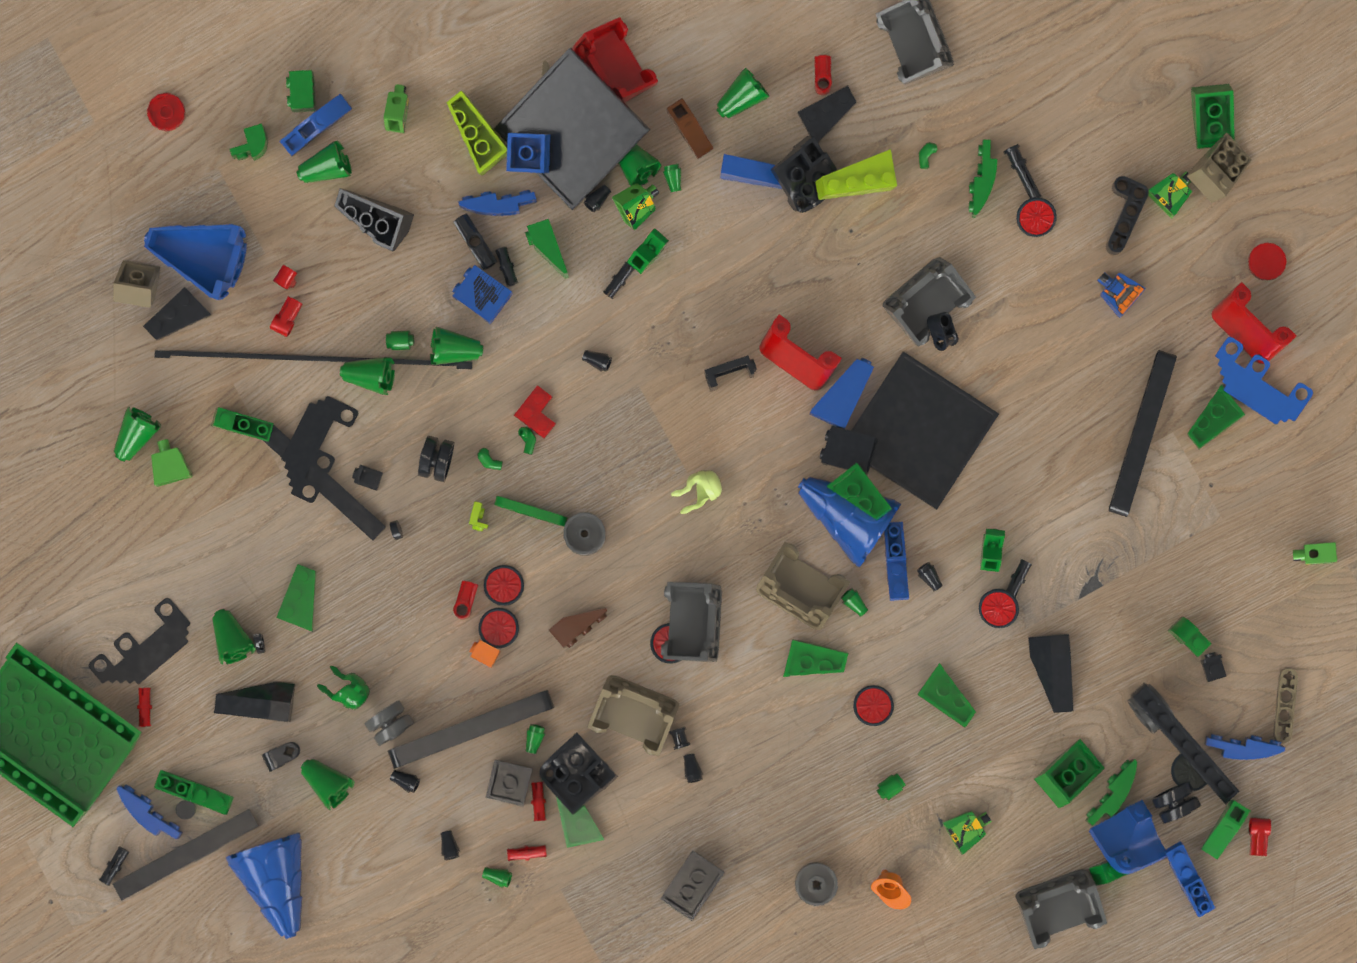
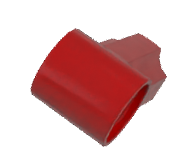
M815 56L814 88L819 95H827L832 87L831 56ZM825 81L828 83V87L820 88L818 83Z
M282 265L273 281L286 290L294 288L297 284L295 277L298 273Z
M288 296L279 314H276L272 320L270 329L288 337L294 327V320L303 304Z
M462 580L456 604L453 607L454 614L458 619L465 620L470 617L478 584ZM466 606L468 608L467 613L459 615L457 613L458 607Z
M1250 818L1249 834L1251 838L1249 855L1267 856L1268 836L1271 833V819Z

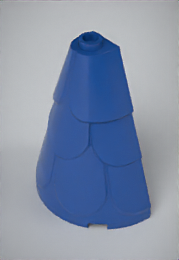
M233 224L187 227L177 225L149 228L144 238V247L165 265L172 267L187 281L193 283L210 298L216 300L224 299L229 294L227 290L230 287L234 288L243 268L247 243L243 242V238L246 237L244 229Z
M808 477L807 480L803 478L798 486L801 489L798 494L815 518L821 521L833 540H836L851 562L860 568L901 506V503L895 499L884 497L892 509L880 519L875 520L829 489L827 485L831 481Z
M300 833L226 857L228 866L261 908L260 912L280 937L285 936V939L297 936L296 932L300 931L302 840Z

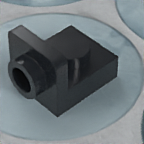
M360 464L359 468H355L352 478L355 479V484L377 491L383 472Z
M1209 653L1204 655L1205 659L1200 660L1207 682L1227 677L1221 660V654Z

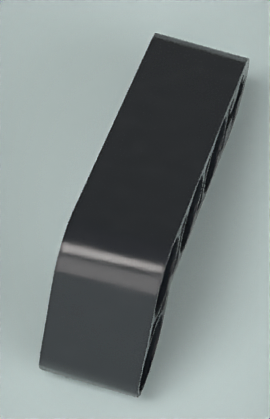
M1125 176L1118 177L1112 184L1114 194L1126 199L1106 243V250L1111 255H1118L1125 248L1149 194L1148 188L1145 185ZM1117 183H1125L1126 190L1118 189ZM1141 190L1144 195L1143 198H1137L1134 191ZM1127 207H1133L1136 214L1133 216L1129 215L1126 210ZM1125 224L1128 227V232H1121L1119 225ZM1119 237L1121 239L1118 242V248L1115 250L1113 249V243Z

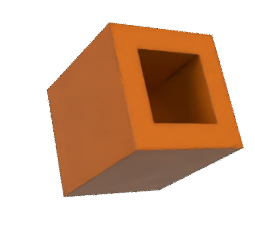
M479 640L478 643H473L469 652L472 653L470 657L492 668L501 651Z

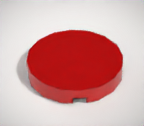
M162 93L156 95L149 102L147 116L155 128L161 131H171L178 128L184 121L186 111L179 97L170 93Z
M1261 243L1253 248L1249 254V270L1259 280H1274L1286 268V255L1276 244Z

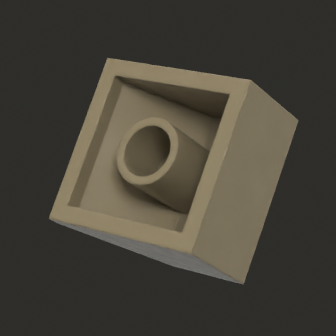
M122 261L113 283V301L151 308L156 295L160 267Z

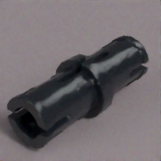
M507 247L495 250L500 263L499 269L504 275L506 286L511 287L518 284L513 269L515 266L511 262Z
M626 261L619 272L613 275V280L603 291L607 295L612 289L608 296L611 299L614 298L621 286L626 284L625 281L635 270L630 266L625 271L630 265Z
M1023 559L1020 560L1015 573L1011 575L1012 579L1006 589L1015 598L1022 583H1025L1026 580L1024 579L1032 566L1031 563Z
M119 846L111 861L108 860V866L101 878H99V881L110 886L116 873L122 869L121 865L129 851Z

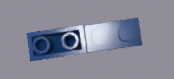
M339 94L296 126L280 142L288 153L293 156L353 108L342 94Z
M530 190L519 192L520 195L513 197L512 194L501 196L500 200H497L496 193L492 194L491 191L481 193L480 197H463L462 201H458L461 209L487 216H509L520 214L518 206L535 203L537 200L535 192Z
M890 522L884 531L890 601L909 600L903 522Z
M1211 734V737L1206 736L1204 742L1206 746L1223 749L1222 757L1230 759H1261L1285 751V747L1281 745L1280 741L1270 739L1269 742L1262 741V737L1251 735L1250 738L1245 737L1244 744H1241V740L1230 738V741L1222 740L1223 736Z
M126 784L124 787L122 785L117 787L118 794L129 813L146 830L155 836H158L162 830L174 839L180 838L183 833L179 830L180 826L172 821L170 823L162 820L164 816L155 811L153 814L151 813L154 805L150 803L152 801L145 795H136L134 793L135 789Z
M1180 841L1165 849L1164 852L1169 860V865L1197 916L1201 917L1214 910L1215 906L1202 879L1197 874L1183 843Z

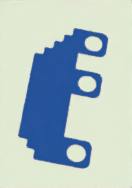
M1228 337L1215 355L1220 360L1218 366L1222 368L1220 374L1224 376L1222 382L1226 384L1224 391L1274 424H1278L1280 420L1286 422L1288 419L1295 421L1312 397L1313 390L1303 383H1298L1287 397L1261 380L1270 367V362L1262 356L1254 355L1246 368L1235 363V360L1243 350V344L1232 337ZM1230 342L1238 346L1237 352L1233 355L1226 352V345ZM1256 360L1264 362L1265 367L1263 371L1255 372L1252 365ZM1300 388H1304L1308 392L1307 398L1304 400L1296 398V391Z

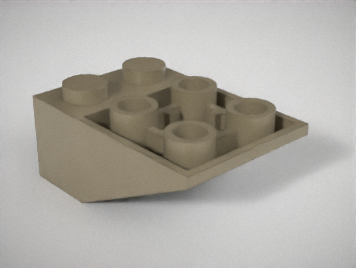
M1225 133L1194 165L1187 177L1213 203L1227 196L1252 159L1228 133Z

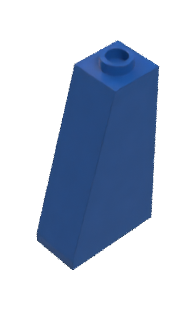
M724 154L720 179L782 189L770 170L775 166L774 164Z
M861 358V360L856 359L812 408L810 415L835 427L845 429L873 371L874 366L871 365L872 362Z

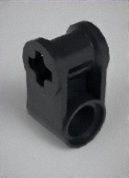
M942 312L927 318V327L930 330L934 346L939 351H944L948 346H954L958 343V334L949 313Z
M289 742L261 756L269 772L297 758L300 754V747L295 742ZM288 746L289 748H294L293 756L286 753L289 750Z

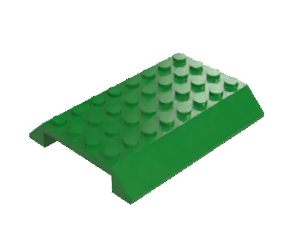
M16 642L5 657L7 660L0 669V775L71 827H74L90 810L135 747L142 732Z

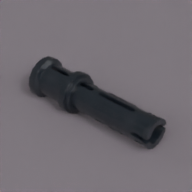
M1019 144L1003 151L1004 154H1007L1012 164L1011 168L1016 170L1029 198L1041 197L1042 195L1026 166L1027 160L1023 158L1019 150Z

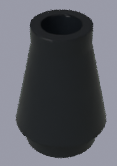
M602 185L599 189L585 197L584 205L593 213L599 211L611 190L606 185Z
M585 350L582 361L587 362L600 372H607L611 365L612 357L605 353Z
M930 562L917 569L918 576L933 592L943 586L934 565H931Z
M695 754L683 756L685 779H687V782L695 783L703 780V772L695 758Z
M394 770L390 777V781H393L408 793H415L420 783L417 775Z
M452 831L440 833L441 856H444V860L458 858L460 850Z

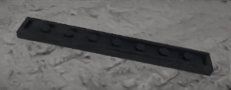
M273 425L269 442H264L282 458L290 439ZM310 467L305 479L319 485L320 493L374 541L386 526L329 474H324Z
M1145 682L1130 695L1224 804H1227L1240 792Z
M248 809L114 882L113 886L122 901L258 827V824L252 812Z

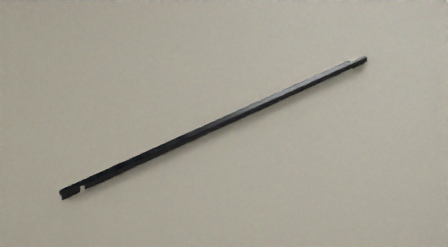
M155 350L154 357L189 356L350 362L374 359ZM393 359L394 364L456 366V369H472V362L431 365L430 360Z

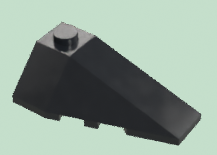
M342 188L339 189L335 202V207L350 221L358 225L363 233L368 234L376 245L390 251H395L409 233L414 214Z
M1069 634L1028 638L1031 661L1034 664L1053 712H1073Z
M272 682L216 694L214 713L291 722L295 684Z

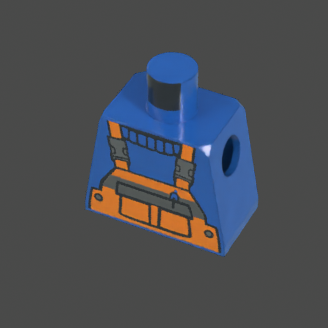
M1104 272L1097 280L1105 287L1100 296L1119 318L1123 316L1146 289L1121 273H1118L1112 279Z

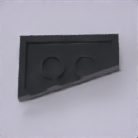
M184 287L143 327L158 341L188 325L211 316V314Z

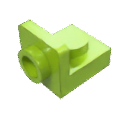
M475 501L469 525H472V529L483 532V529H488L489 525L480 523L478 520L483 519L485 508H482V503Z

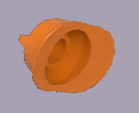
M884 869L878 879L872 882L871 888L873 892L889 907L906 909L910 906L911 896L903 887L902 878L898 874Z

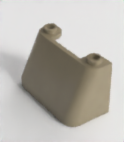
M784 542L757 585L756 591L760 596L811 628L820 630L830 617L850 581L840 574L832 575L828 578L799 560L797 548L792 544Z
M611 675L608 676L602 688L587 728L599 734L611 729L643 742V748L647 754L659 756L678 711L679 703L670 697L618 676Z

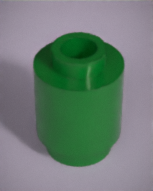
M391 331V333H386L387 349L410 350L411 346H414V334H411L410 331Z
M897 773L895 775L891 774L877 785L879 789L876 791L883 800L886 798L889 801L900 793L906 784Z

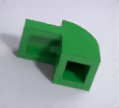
M262 123L244 128L247 144L230 148L233 159L244 160L251 154L252 159L256 161L265 154L268 147V139Z
M654 228L644 242L633 252L627 263L642 274L662 253L669 240Z
M986 529L982 541L980 570L1000 571L1002 548L1005 539L1004 530Z
M1180 617L1168 629V632L1180 644H1184L1196 657H1199L1212 644L1185 617Z

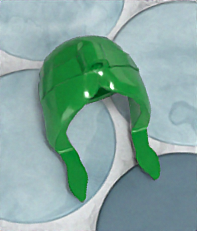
M330 666L335 676L342 680H349L351 684L344 686L335 694L321 684H317L318 689L327 694L331 700L342 703L348 709L356 710L360 708L369 697V686L357 674L349 673L344 675L336 667Z

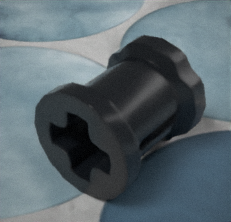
M685 727L669 731L675 744L674 750L691 745L687 741Z

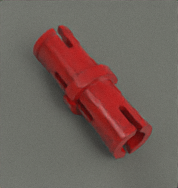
M138 688V727H151V688Z
M543 782L531 783L533 797L531 804H533L534 822L546 821V799H544Z
M524 845L522 848L507 849L508 861L520 859L528 861L531 858L547 857L546 845L531 847Z

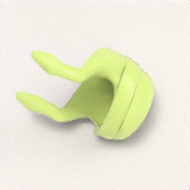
M703 470L694 473L688 477L685 488L671 493V496H681L689 492L692 486L697 483V503L684 507L680 511L681 514L699 509L709 499L713 501L721 495V482L715 472Z

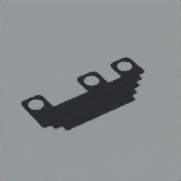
M327 396L324 401L318 400L317 404L309 403L281 458L282 461L286 462L284 468L288 470L286 476L291 479L289 486L293 487L292 495L309 503H313L320 492V486L305 479L310 467L324 474L330 472L335 458L320 450V447L333 421L347 427L353 426L358 416V411L355 408L330 396ZM344 410H350L353 413L351 421L345 422L341 419V413ZM325 456L329 459L330 464L327 468H320L317 461L320 457ZM308 485L315 489L314 496L310 498L303 495V488Z
M165 598L154 609L155 613L165 624L140 645L128 632L115 640V648L124 657L117 665L113 666L104 654H99L89 663L90 670L101 683H105L107 680L111 683H114L116 680L119 683H123L127 680L130 684L133 681L140 684L188 643L185 636L189 634L187 627L190 625V622L171 599ZM163 604H170L172 606V613L169 616L161 614L160 608ZM123 638L131 640L132 646L129 650H122L119 644ZM101 659L106 662L107 667L103 672L95 670L94 664L97 660Z

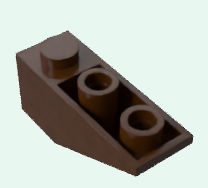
M683 98L666 108L667 114L697 159L714 149Z
M604 608L564 617L551 627L549 631L563 648L566 646L570 648L577 642L576 638L581 633L585 636L593 629L591 625L597 621L599 624L607 617L605 613L608 610Z

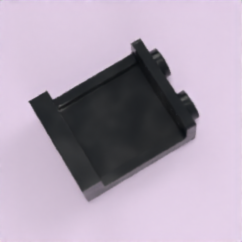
M749 355L705 369L704 375L710 392L718 390L716 378L745 368L748 371L749 377L753 378L754 372L757 370L754 359L750 360Z
M831 426V429L827 430L825 435L826 446L822 448L820 453L821 463L845 470L858 463L868 476L878 439L873 436Z

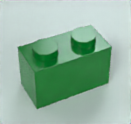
M289 71V77H286V87L290 88V96H287V107H291L292 112L315 111L313 71Z

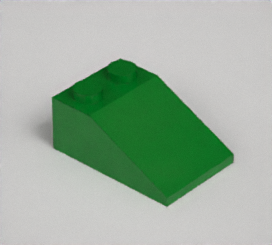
M1230 84L1191 87L1196 148L1212 147L1225 133H1228L1235 141L1234 90Z
M549 219L528 225V231L525 234L529 246L533 245L534 249L565 279L569 278Z
M1079 739L1050 763L1034 780L1054 804L1061 808L1074 800L1105 767L1084 742Z

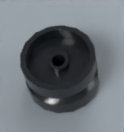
M428 435L420 455L418 476L429 478L434 468V480L445 482L452 461L455 442L444 440L438 450V438Z
M1189 781L1176 785L1151 799L1155 808L1160 809L1168 806L1159 814L1163 824L1183 818L1201 807L1196 796L1184 799L1193 792Z

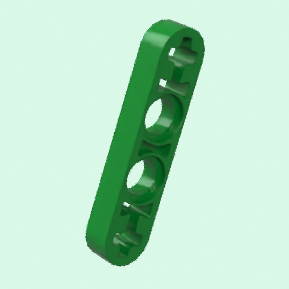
M496 496L494 505L562 527H565L568 520L565 516L504 497Z

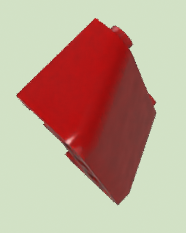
M618 17L585 32L574 44L573 50L624 102H627L655 86L659 81L654 71L648 68L642 70L624 40L627 36L628 27L621 17Z
M1241 282L1213 309L1212 319L1230 337L1242 343L1243 350L1251 358L1254 355H1260L1270 361L1291 343L1297 335L1291 329L1284 326L1277 328L1272 333L1245 307L1251 299V291ZM1261 360L1255 361L1258 364H1264V362Z
M778 314L760 343L759 350L761 354L808 388L820 390L836 370L842 358L832 351L823 352L818 359L811 356L787 339V335L791 330L790 322Z

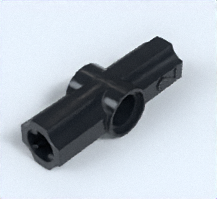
M467 213L453 221L483 271L497 263L496 258ZM472 238H479L480 244L472 246L470 244Z

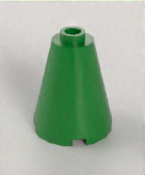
M745 68L719 100L716 110L722 118L727 117L729 119L759 104L770 96L762 84L754 78V75Z
M336 140L301 163L296 171L299 180H303L304 183L351 176V164L348 155H344L341 151L344 149L342 144Z
M636 145L619 162L630 186L637 183L641 186L649 182L647 178L651 175L654 177L661 168L659 160L639 145Z
M435 327L433 330L430 348H432V353L434 354H430L431 365L478 360L479 356L483 355V345H480L479 340L441 327Z
M390 357L345 362L340 367V377L345 382L381 395H388L387 391L392 390L395 370H391V364L394 365V361Z
M127 407L114 448L115 457L123 462L126 460L130 461L157 433L161 427L160 422L156 420L154 423L151 420L152 416L135 407L130 409V407Z
M221 609L214 613L212 622L218 659L222 665L224 661L227 665L239 662L247 658L246 654L251 651V654L256 651L254 643L230 611Z
M307 759L301 765V774L328 810H331V807L336 808L349 795L346 792L348 788H353L355 782L351 777L315 759Z

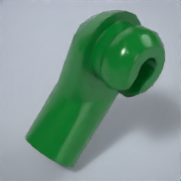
M928 142L919 151L920 169L929 168L928 157L938 150L935 143Z
M521 427L518 430V435L526 443L523 453L532 455L536 436L530 428Z
M487 448L479 450L477 456L485 468L502 470L503 461L492 460Z

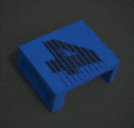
M474 265L473 268L469 267L463 275L465 277L463 282L456 284L452 290L454 293L452 296L491 325L513 293Z

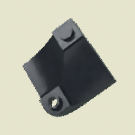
M807 136L797 143L793 150L770 170L787 195V201L795 212L803 213L813 209L825 200L818 199L815 181L837 171V168L827 152H823L814 136ZM799 199L801 201L800 206H798L797 201Z
M577 732L541 766L539 771L541 780L572 815L619 777ZM549 770L553 771V775L551 777L547 776V772Z

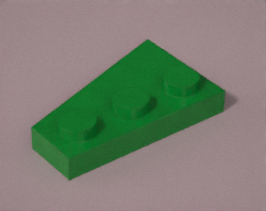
M297 564L276 618L313 632L316 571Z
M939 663L917 695L966 728L976 711Z

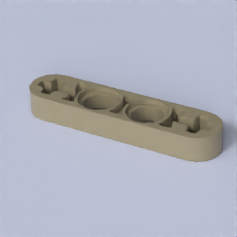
M1291 668L1283 669L1278 679L1273 737L1281 743L1290 741L1293 731L1298 675ZM1289 671L1290 675L1293 676V679L1289 680V685H1293V688H1282V684H1287V679L1283 676ZM1285 690L1289 691L1292 695L1288 702L1281 698V694ZM1284 709L1290 714L1289 719L1286 721L1281 720L1279 717L1280 712ZM1278 722L1282 724L1289 723V727L1284 726V732L1287 733V737H1284L1283 740H1281V736H1278V732L1282 731V726H1278Z

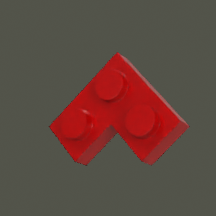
M537 385L514 416L545 439L556 425V423L542 413L553 397Z

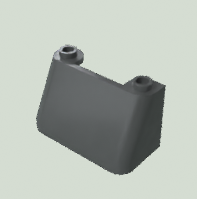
M903 0L876 13L877 25L881 30L883 29L889 33L901 66L898 67L897 76L903 84L911 83L954 66L953 57L930 0Z
M938 257L930 261L889 296L882 306L912 342L919 347L929 341L930 332L927 327V318L929 316L942 312L949 313L956 306L958 308H967L977 297L953 265Z
M667 582L664 596L671 602L669 640H666L661 646L663 659L717 662L722 603L721 586L707 583Z
M1084 869L1028 887L1017 892L1015 895L1034 950L1046 947L1051 941L1050 935L1086 923L1088 927L1098 929L1108 924L1096 884L1089 872Z

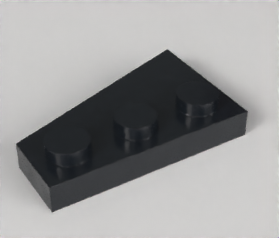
M847 85L798 111L797 114L809 136H814L819 143L839 120L850 111L857 101Z

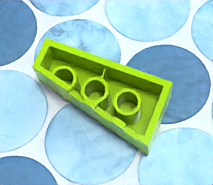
M460 91L446 103L469 150L478 174L483 176L507 156V145L465 92Z
M891 149L819 178L815 181L818 199L823 200L885 192L897 187Z

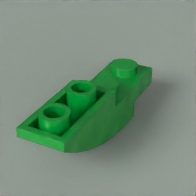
M983 139L981 145H978V156H981V164L978 163L977 175H980V177H974L973 182L969 183V194H972V201H969L968 212H972V218H976L985 205L996 177L998 159H990L991 140Z
M1127 759L1120 768L1122 770L1118 775L1114 773L1107 780L1109 784L1106 788L1111 793H1106L1099 800L1101 804L1097 808L1092 807L1087 812L1086 816L1088 817L1085 821L1090 826H1093L1105 813L1109 817H1113L1119 810L1134 782L1137 769V761L1135 759L1131 761Z
M160 770L154 786L155 789L224 815L228 814L234 798L219 790L164 770Z

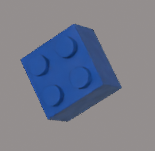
M508 133L506 171L549 173L550 134Z

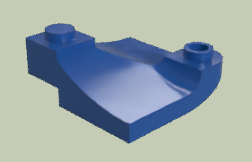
M1143 800L1126 807L1120 813L1089 830V833L1109 864L1116 871L1123 874L1137 872L1167 858L1164 852L1165 848L1153 824L1152 814Z

